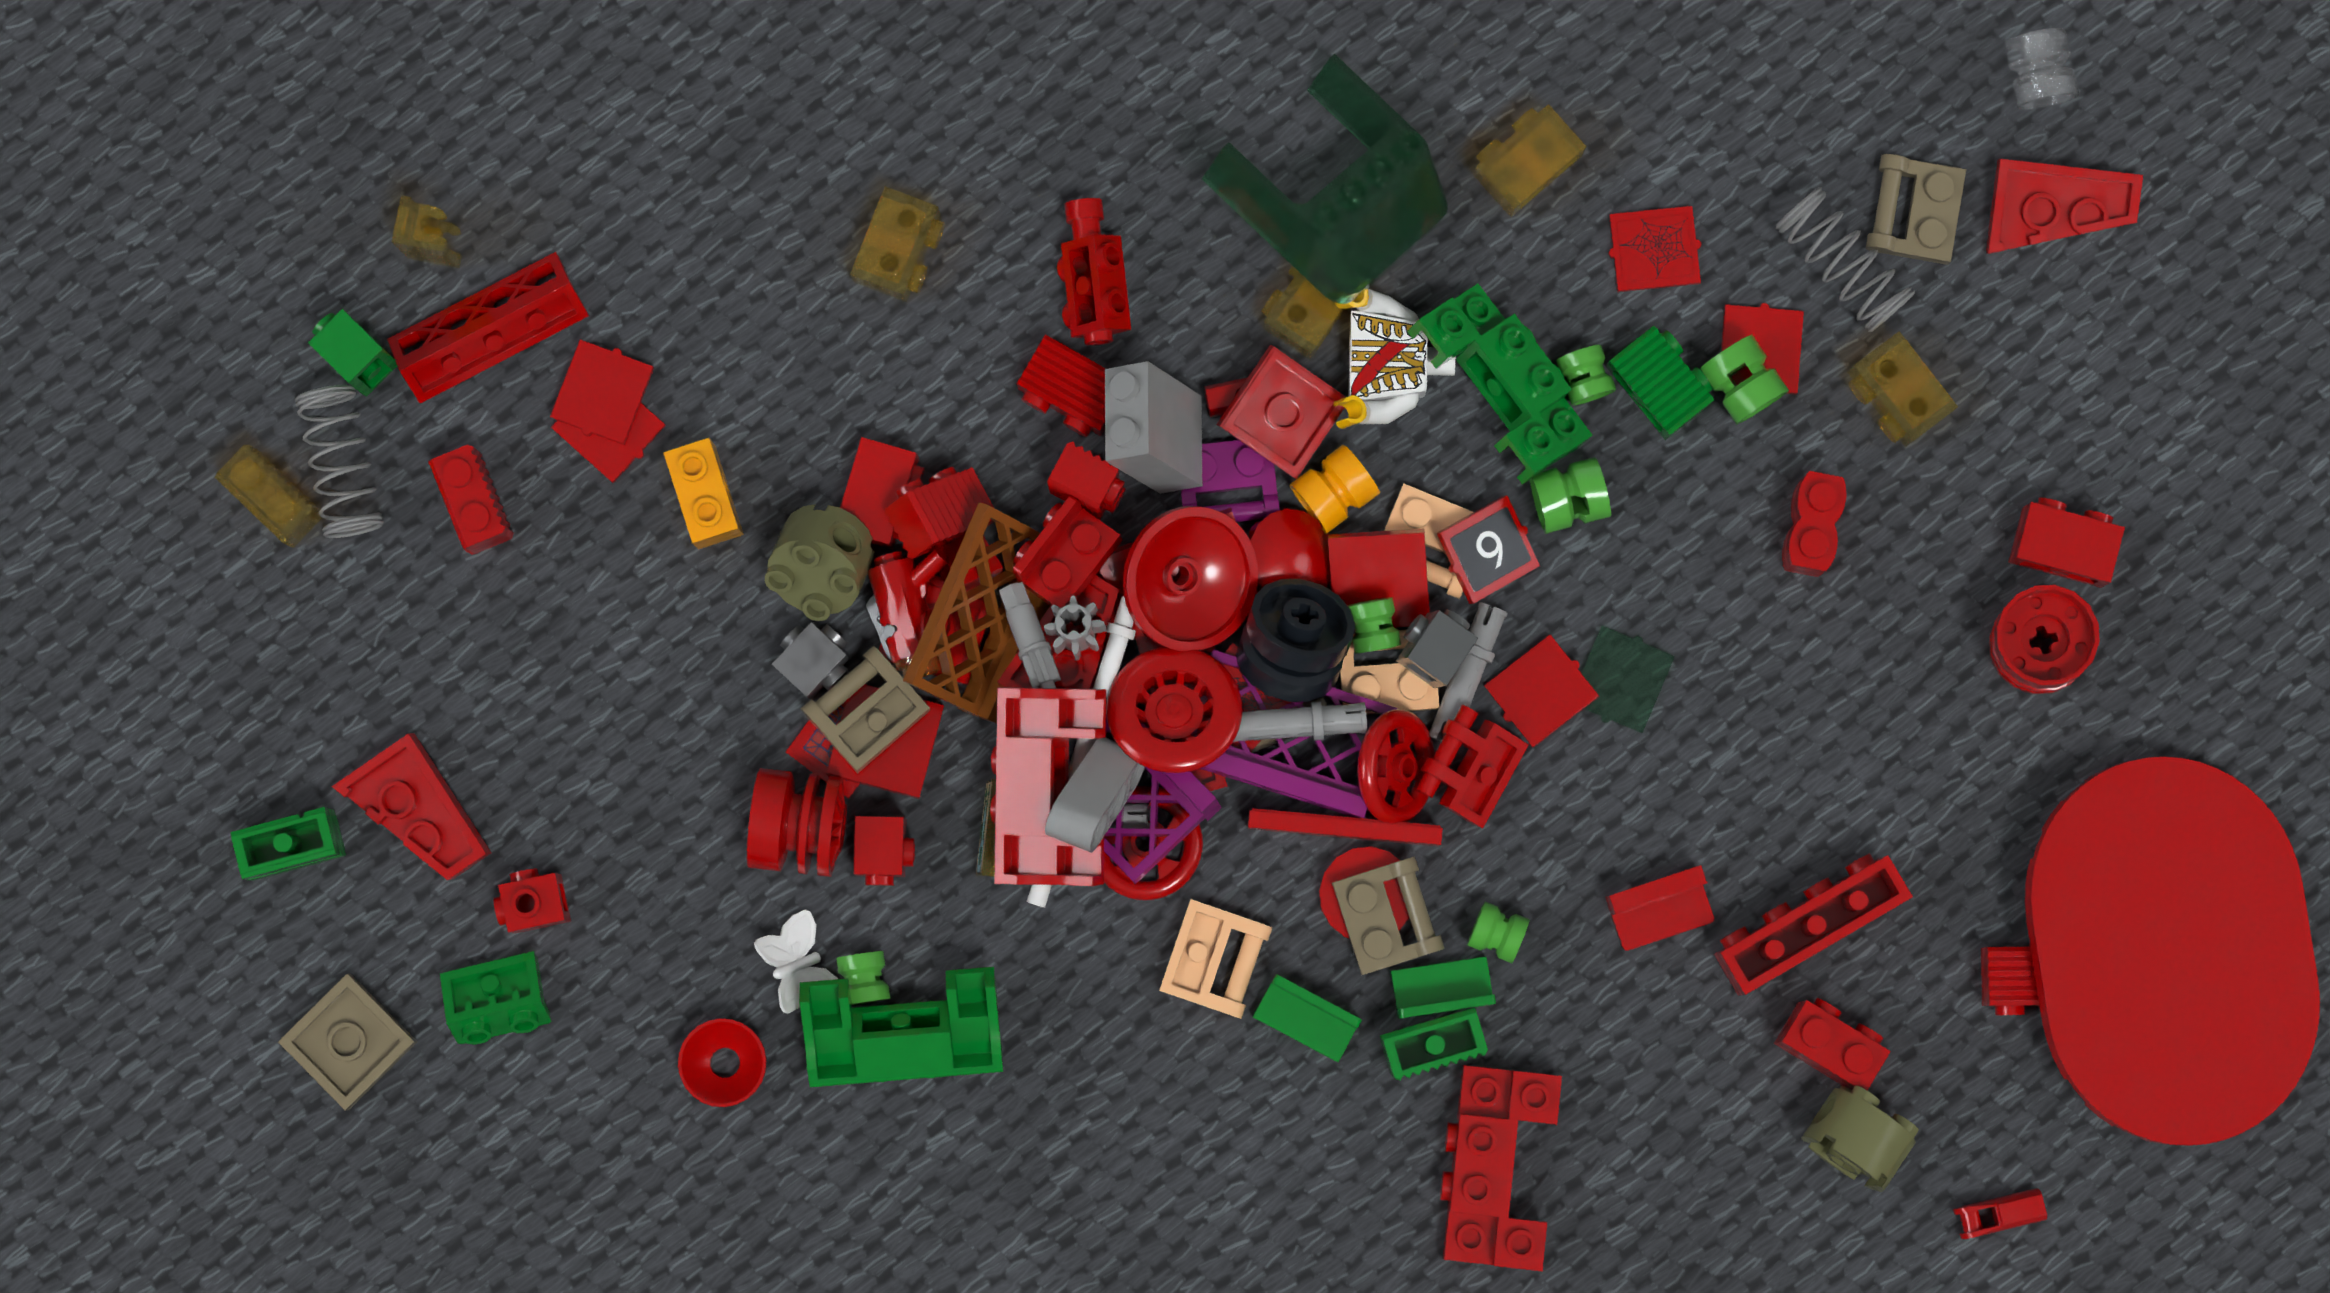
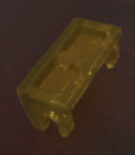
M401 195L392 243L408 259L454 268L460 267L462 255L447 248L448 241L443 238V233L459 236L462 234L461 230L452 223L438 221L447 219V215L441 209L416 203L411 197Z

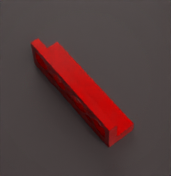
M554 252L388 338L387 341L400 373L421 404L585 319L589 315L573 287L559 256ZM555 272L557 277L540 286H534L539 279ZM505 297H510L507 303L497 308H492L495 302ZM462 319H468L464 325L455 330H450L453 324ZM420 341H425L422 347L405 355L404 349Z

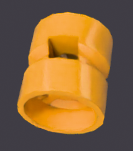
M1344 444L1322 461L1323 470L1321 472L1309 469L1290 484V488L1308 514L1320 521L1323 526L1322 530L1326 534L1348 518L1347 508L1349 506L1361 508L1380 494L1379 488L1368 471Z

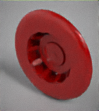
M1159 647L1138 655L1117 674L1107 697L1106 715L1114 740L1131 759L1152 770L1166 773H1183L1205 767L1227 751L1240 728L1242 700L1239 688L1232 675L1212 656L1200 650L1178 651L1167 647ZM1165 681H1177L1176 684H1164ZM1187 682L1194 685L1195 688L1191 690L1184 686V684ZM1155 686L1157 690L1150 695L1147 691ZM1203 695L1208 699L1205 704H1202L1200 700ZM1138 703L1146 705L1145 711L1137 707ZM1204 716H1212L1210 720L1203 722ZM1141 723H1146L1148 728H1143Z

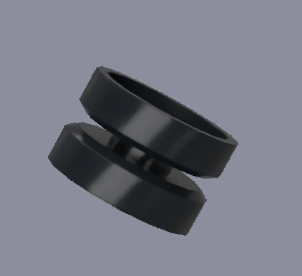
M1280 579L1266 584L1253 599L1247 623L1244 625L1238 643L1236 658L1241 673L1252 686L1268 696L1284 701L1309 702L1325 696L1336 685L1343 659L1347 655L1353 639L1355 622L1351 609L1339 595L1323 585L1304 579Z

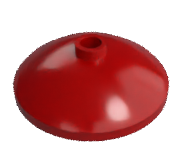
M1184 506L1169 510L1146 525L1130 548L1123 574L1125 602L1135 624L1152 641L1178 651L1204 650L1221 643L1231 636L1247 617L1258 585L1256 554L1247 534L1229 516L1217 510L1201 506ZM1179 567L1181 570L1180 578L1178 581L1173 582L1172 573L1175 568Z

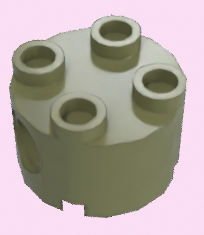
M807 505L791 513L785 522L768 559L765 583L770 590L776 592L786 603L803 611L809 619L824 621L828 619L830 614L839 613L852 606L859 595L874 560V551L872 552L870 546L873 539L869 529L856 516L842 508L828 505L826 510L823 511L814 510L815 505Z
M1855 1085L1852 1090L1845 1086H1840L1839 1089L1834 1088L1801 1139L1803 1142L1810 1143L1808 1147L1816 1155L1844 1175L1855 1180L1861 1173L1869 1177L1864 1186L1878 1192H1883L1915 1145L1914 1137L1919 1129L1912 1122L1898 1114H1894L1891 1118L1878 1109L1877 1106L1880 1100L1860 1086Z

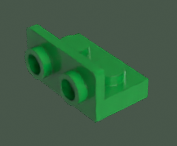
M534 951L440 973L446 1024L458 1044L467 1043L475 1045L485 1043L491 1037L511 1032L528 1033L535 1030L538 1026L551 1022L550 1012L544 1002L539 963Z

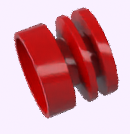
M2038 585L2018 593L1995 619L1989 636L1990 658L1998 674L2013 688L2030 694H2052L2070 686L2093 662L2100 643L2099 623L2090 605L2075 591L2058 585ZM2036 631H2040L2043 638H2051L2053 644L2046 650V654H2042L2040 647L2032 648L2029 643L2036 637Z
M760 768L757 773L750 808L747 837L748 868L781 872L788 851H795L799 874H808L812 856L817 854V875L832 877L835 862L843 848L846 830L847 805L844 800L843 778L829 776L824 797H820L819 775L810 774L802 795L795 794L794 776L791 771Z

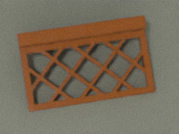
M978 503L904 676V682L944 700L968 714L997 724V688H1001L997 681L1019 650L1006 618L1003 603L998 608L995 589L1006 583H1018L1013 573L1015 566L1014 558L1016 556L1013 545L1026 538L1034 542L1040 532L987 504ZM991 519L996 523L999 540L985 547L983 535ZM1002 552L1006 571L992 578L988 559ZM976 566L980 585L966 592L964 579L968 570ZM1025 588L1030 603L1033 605L1040 621L1050 605ZM983 596L987 615L973 622L969 604ZM958 611L961 629L947 636L945 629L946 621L951 613ZM990 627L984 647L979 652L976 634ZM964 641L968 659L954 667L950 648ZM939 655L942 674L929 681L923 679L930 659ZM971 671L972 675L969 684L961 697L957 678Z

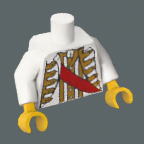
M1360 279L1341 280L1339 285L1348 287L1351 295L1349 300L1336 299V306L1340 309L1357 308L1359 311H1351L1348 397L1333 403L1334 406L1340 405L1345 407L1348 412V418L1340 420L1336 424L1341 429L1358 423L1389 424L1414 409L1419 398L1425 397L1427 375L1455 376L1456 356L1436 369L1430 361L1439 352L1435 347H1427L1428 338L1424 332L1414 339L1407 332L1419 319L1415 312L1388 295L1368 289L1367 285Z

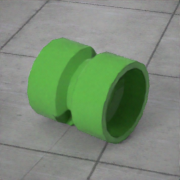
M1749 335L1734 343L1700 368L1713 390L1725 393L1722 404L1736 425L1764 410L1789 391L1775 368H1765L1763 365L1767 356L1753 335ZM1748 367L1753 375L1739 385H1736L1731 376Z
M1595 457L1570 463L1567 471L1561 473L1555 467L1544 470L1530 479L1533 500L1545 534L1571 528L1574 519L1577 518L1586 524L1611 517L1607 487L1600 465Z

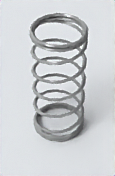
M1818 187L1776 224V230H1779V233H1783L1801 218L1788 237V244H1794L1832 221L1807 252L1805 263H1812L1824 257L1850 240L1822 276L1823 282H1829L1838 278L1868 258L1842 290L1839 299L1840 301H1847L1886 277L1857 314V320H1865L1877 313L1865 324V329H1868V332H1873L1915 294V291L1911 290L1912 287H1907L1875 309L1862 315L1895 274V269H1889L1845 296L1850 287L1877 256L1878 250L1874 249L1827 278L1834 266L1859 238L1861 231L1855 230L1820 254L1810 258L1818 245L1843 216V211H1838L1806 233L1793 239L1799 228L1826 197V192L1822 191V187Z
M351 385L317 388L304 392L294 399L296 407L299 408L297 411L299 417L308 421L322 422L307 430L303 435V441L315 446H329L314 454L309 459L308 466L315 470L335 471L318 480L313 486V490L321 495L341 496L328 502L319 510V516L326 520L335 521L323 527V536L326 538L359 535L376 530L384 524V521H382L383 517L381 516L382 513L380 512L358 516H329L323 514L324 510L334 504L359 495L373 493L377 490L375 487L340 492L318 489L320 484L333 477L371 466L369 462L338 467H325L313 464L314 459L325 453L344 446L363 443L366 440L364 437L336 442H317L307 439L309 434L324 426L342 420L358 418L361 415L358 412L335 417H311L302 414L304 409L323 408L351 400L356 396L355 388Z

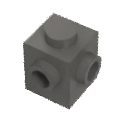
M1446 609L1444 613L1440 610L1427 613L1425 617L1420 614L1405 632L1404 638L1409 642L1396 661L1433 688L1447 686L1478 640V637L1468 631L1470 627L1468 621L1451 610Z

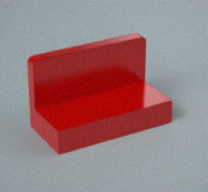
M1701 865L1605 897L1623 950L1629 951L1714 921V915L1703 886L1707 884Z

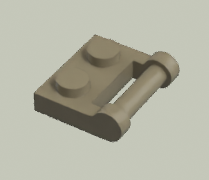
M1893 154L1881 155L1879 171L1883 172L1874 229L1873 233H1869L1867 236L1866 249L1869 251L1873 249L1878 250V253L1948 265L1952 258L1966 169L1910 160ZM1904 176L1914 178L1905 237L1904 239H1899L1892 236L1901 178Z
M872 646L862 655L864 660L816 702L811 699L800 708L810 722L825 736L857 774L930 711V707L908 683L903 681L904 678L875 646ZM878 674L886 683L839 724L835 725L828 716Z
M1415 857L1332 883L1361 976L1445 949L1441 935H1435L1415 873L1419 871ZM1397 878L1417 939V943L1403 946L1383 882Z

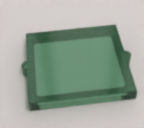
M1601 626L1582 671V675L1597 692L1599 698L1584 710L1601 716L1603 723L1613 721L1642 734L1675 656L1643 643V639L1640 636H1636L1633 639Z

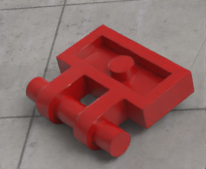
M1461 705L1454 720L1448 719L1442 730L1445 736L1433 758L1427 757L1421 771L1424 774L1416 790L1427 797L1433 798L1440 783L1445 784L1448 787L1439 804L1472 825L1483 829L1529 744L1488 720H1484L1477 734L1474 733L1470 728L1478 713L1465 705ZM1461 745H1464L1468 748V751L1455 772L1449 767Z

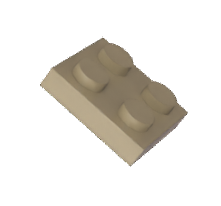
M349 973L278 1041L345 1111L350 1110L418 1042Z

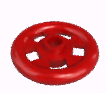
M1403 709L1387 711L1371 724L1362 741L1358 757V784L1362 799L1371 814L1386 824L1410 821L1423 809L1429 798L1418 792L1416 787L1424 774L1421 768L1427 757L1433 758L1435 754L1433 741L1429 737L1430 733L1422 720L1414 713ZM1397 729L1398 743L1391 744L1389 733ZM1412 742L1415 748L1416 758L1414 757V754L1410 748ZM1415 779L1410 793H1408L1407 788L1412 780ZM1388 789L1395 791L1392 805L1385 801Z
M1136 786L1131 795H1151V786ZM1159 787L1158 795H1170L1164 788ZM1158 803V807L1169 812L1173 819L1167 828H1164L1157 822V829H1176L1190 815L1179 803ZM1200 824L1182 840L1184 841V847L1179 862L1164 857L1156 864L1159 879L1138 881L1134 884L1118 866H1114L1110 857L1104 852V883L1116 893L1135 900L1160 899L1178 891L1191 879L1201 859L1203 836ZM1104 836L1111 845L1115 844L1116 836ZM1123 836V853L1128 859L1127 862L1135 868L1149 854V851L1144 852L1137 848L1136 839L1138 836ZM1157 837L1156 847L1166 837Z

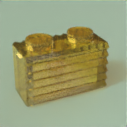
M243 445L215 475V478L282 543L292 548L322 519L319 516L320 509L316 507V504L311 502L309 497L303 494V491L296 488V485L290 482L289 478L276 468V465L269 462V459L263 456L261 451L251 445Z

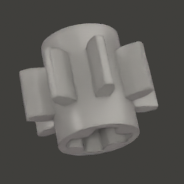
M1071 596L1069 605L1063 608L1056 605L1051 606L1055 616V623L1044 625V630L1047 635H1059L1053 643L1055 653L1058 654L1067 648L1073 652L1075 660H1079L1081 651L1089 647L1095 651L1099 650L1095 633L1106 631V625L1101 620L1092 621V618L1098 611L1094 602L1084 608L1078 605L1075 596ZM1070 622L1076 626L1082 623L1084 631L1079 634L1073 630L1068 634L1066 625Z

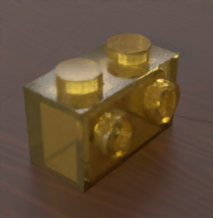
M1549 104L1539 113L1534 108L1528 110L1512 125L1516 132L1503 144L1498 139L1493 140L1476 156L1480 163L1476 166L1474 176L1510 217H1513L1578 161L1586 149V145Z
M885 186L850 273L853 282L907 302L911 291L919 293L928 270L927 266L922 265L928 247L932 249L937 248L945 227V223L939 221L941 216L939 207Z
M1320 244L1316 245L1311 254L1305 250L1300 253L1288 272L1294 278L1284 293L1276 289L1261 313L1267 316L1264 320L1263 329L1309 360L1313 358L1346 310L1338 308L1335 304L1336 299L1349 300L1351 295L1348 287L1339 285V281L1360 279L1364 282L1365 279L1363 273Z
M1900 331L1856 363L1847 372L1852 378L1848 384L1854 395L1864 405L1871 402L1881 415L1878 424L1882 431L1892 442L1896 443L1900 440L1905 448L1958 408L1957 404Z

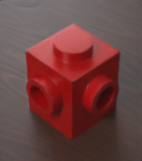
M855 816L854 875L865 876V885L894 886V877H905L906 867H914L915 838H906L907 819L904 817Z
M538 868L509 874L511 882L498 885L500 896L494 897L495 914L499 925L507 926L508 933L516 934L571 922L562 874L551 873L539 876Z

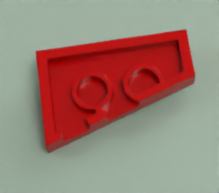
M1998 159L1986 254L2137 223L2143 175Z
M1095 575L1078 597L1077 602L1078 605L1084 608L1094 602L1098 611L1092 618V621H1104L1107 629L1108 622L1113 623L1121 594L1117 588ZM1050 606L1039 623L1046 641L1051 645L1050 651L1061 677L1060 681L1055 682L1056 688L1093 689L1109 633L1106 631L1095 633L1099 650L1095 651L1089 647L1081 651L1079 660H1075L1073 652L1067 648L1057 654L1054 652L1053 643L1059 635L1050 636L1044 630V625L1055 623V616ZM1071 622L1066 625L1068 634L1073 630L1079 634L1084 631L1082 623L1078 626ZM1018 653L998 679L999 687L1032 688L1023 661L1019 659Z
M408 733L331 786L342 796L350 798L366 811L365 814L374 822L382 824L402 840L405 847L446 880L456 878L491 854L490 849L415 733Z

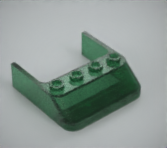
M1334 54L1329 58L1307 91L1368 148L1362 156L1305 204H1297L1287 198L1230 142L1222 148L1202 180L1326 298L1336 303L1346 304L1360 296L1428 235L1446 215L1448 202L1425 139Z

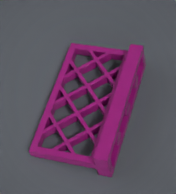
M1216 650L1212 651L1211 656L1221 664L1239 669L1235 656ZM1241 673L1248 687L1240 690V695L1243 696L1251 692L1259 709L1267 710L1256 687L1252 686ZM1332 688L1325 695V697L1331 699L1333 705H1341L1339 701L1347 704L1365 702L1366 710L1378 714L1397 709L1396 707L1336 688ZM1205 695L1200 698L1202 704H1205L1208 700ZM1291 702L1280 709H1289L1295 706L1300 708L1303 707V702ZM1349 733L1355 747L1332 759L1322 741L1315 740L1314 742L1325 762L1309 771L1296 767L1288 749L1310 737L1313 738V736L1298 737L1284 744L1282 738L1275 739L1279 748L1263 756L1251 753L1245 741H1238L1241 749L1230 746L1214 762L1200 768L1353 818H1364L1367 811L1359 787L1343 782L1334 766V763L1357 751L1358 753L1360 752L1362 743L1356 733ZM1282 752L1288 764L1270 758ZM1328 767L1333 778L1317 774L1316 772Z
M1106 715V736H1112ZM1141 723L1143 728H1148L1144 723ZM1145 767L1144 769L1152 775L1151 795H1131L1126 803H1151L1150 829L1123 828V807L1116 817V828H1109L1105 836H1116L1115 848L1104 837V852L1134 884L1141 880L1204 819L1209 821L1222 808L1216 797L1191 772L1166 773ZM1159 784L1170 795H1158ZM1158 803H1179L1190 815L1176 829H1157ZM1123 836L1150 837L1149 854L1133 868L1122 856ZM1157 837H1166L1156 847Z

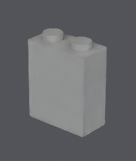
M1149 361L1105 369V461L1160 494L1201 487V395Z

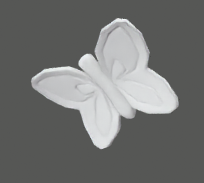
M807 910L792 915L782 926L780 936L767 935L756 939L754 942L756 951L764 961L777 967L773 972V977L782 979L778 988L779 1004L781 1010L787 1014L800 1008V982L838 979L826 968L809 967L819 963L821 957L817 952L805 956L815 944L816 923L811 912Z

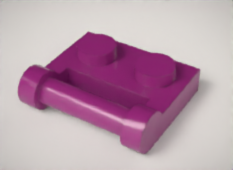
M1239 440L1202 444V486L1181 490L1182 506H1197V494L1262 488L1263 500L1204 507L1219 512L1231 508L1236 522L1264 519L1270 513L1280 511L1274 464Z

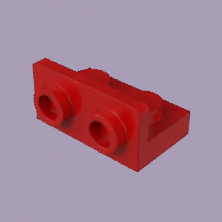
M1072 495L1063 504L1057 503L1051 508L1043 522L1045 528L1034 542L1031 540L1027 541L1014 558L1015 566L1013 573L1018 583L1023 582L1027 590L1048 605H1056L1060 608L1070 604L1071 596H1075L1076 600L1123 541L1119 533L1083 509L1080 501Z

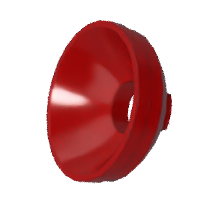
M719 1018L709 1020L697 1026L682 1043L678 1057L679 1075L685 1088L694 1098L713 1107H729L750 1098L762 1084L767 1066L765 1048L758 1035L745 1024L732 1019ZM722 1048L732 1049L737 1053L740 1060L738 1071L727 1078L718 1076L711 1066V1059L714 1053Z

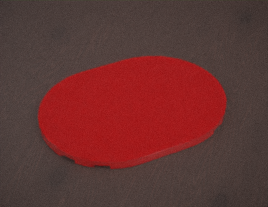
M2149 757L2119 763L2084 780V783L2057 805L2042 827V835L2036 846L2034 856L2028 864L2025 883L2026 922L2045 1037L2052 1057L2063 1078L2068 1079L2074 1090L2085 1101V1105L2111 1126H2116L2142 1140L2165 1145L2190 1146L2223 1141L2258 1125L2286 1100L2304 1073L2314 1048L2320 1017V992L2299 864L2293 847L2273 812L2252 790L2233 776L2202 762L2177 757Z

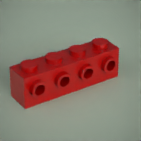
M1868 853L1847 865L1845 869L1849 875L1835 884H1832L1829 877L1804 890L1803 893L1807 900L1791 909L1786 901L1763 914L1762 918L1766 924L1751 933L1743 926L1722 938L1720 942L1724 948L1716 952L1714 956L1737 995L1742 996L1752 992L1911 899L1913 896L1889 855L1874 860L1871 854Z

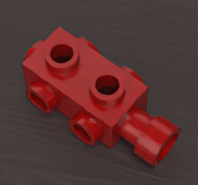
M1082 198L1066 202L1064 206L1066 223L1072 226L1073 240L1061 244L1062 257L1057 263V272L1061 280L1065 282L1067 304L1063 307L1062 318L1065 325L1071 330V337L1084 338L1085 345L1108 344L1113 342L1114 334L1132 330L1121 236L1101 234L1100 221L1104 220L1102 199Z

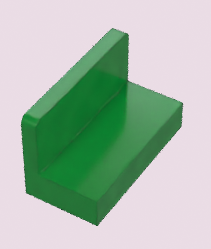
M1487 956L1390 971L1398 1019L1496 1004L1495 994H1492Z
M1277 974L1274 976L1253 1018L1337 1063H1339L1354 1032L1362 1019Z

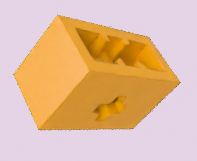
M706 438L663 452L692 544L699 550L744 535L716 446L711 439Z

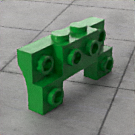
M1476 284L1455 299L1453 297L1418 319L1407 331L1412 339L1424 332L1439 352L1430 361L1436 369L1460 354L1456 358L1457 362L1510 431L1494 447L1499 453L1510 447L1526 469L1517 476L1522 485L1555 462L1569 455L1593 436L1564 398L1572 389L1565 381L1561 370L1549 360L1537 344L1531 330L1521 323L1515 313L1505 319L1479 284Z
M994 967L946 970L947 1000L852 1008L848 978L800 982L799 1004L804 1032L809 1087L1003 1072V1052Z

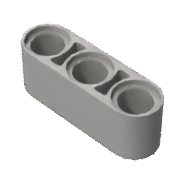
M1107 737L1097 739L1053 804L1047 819L1045 834L1092 853L1135 790L1145 767L1126 755L1116 741Z

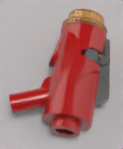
M935 548L917 566H915L913 559L903 558L901 551L885 554L875 558L874 563L876 567L868 571L874 594L867 602L866 608L879 634V640L888 659L893 661L897 671H902L903 676L907 672L933 611L928 609L925 599L929 593L928 581L949 563L948 557L939 548ZM939 655L930 659L923 677L942 670Z

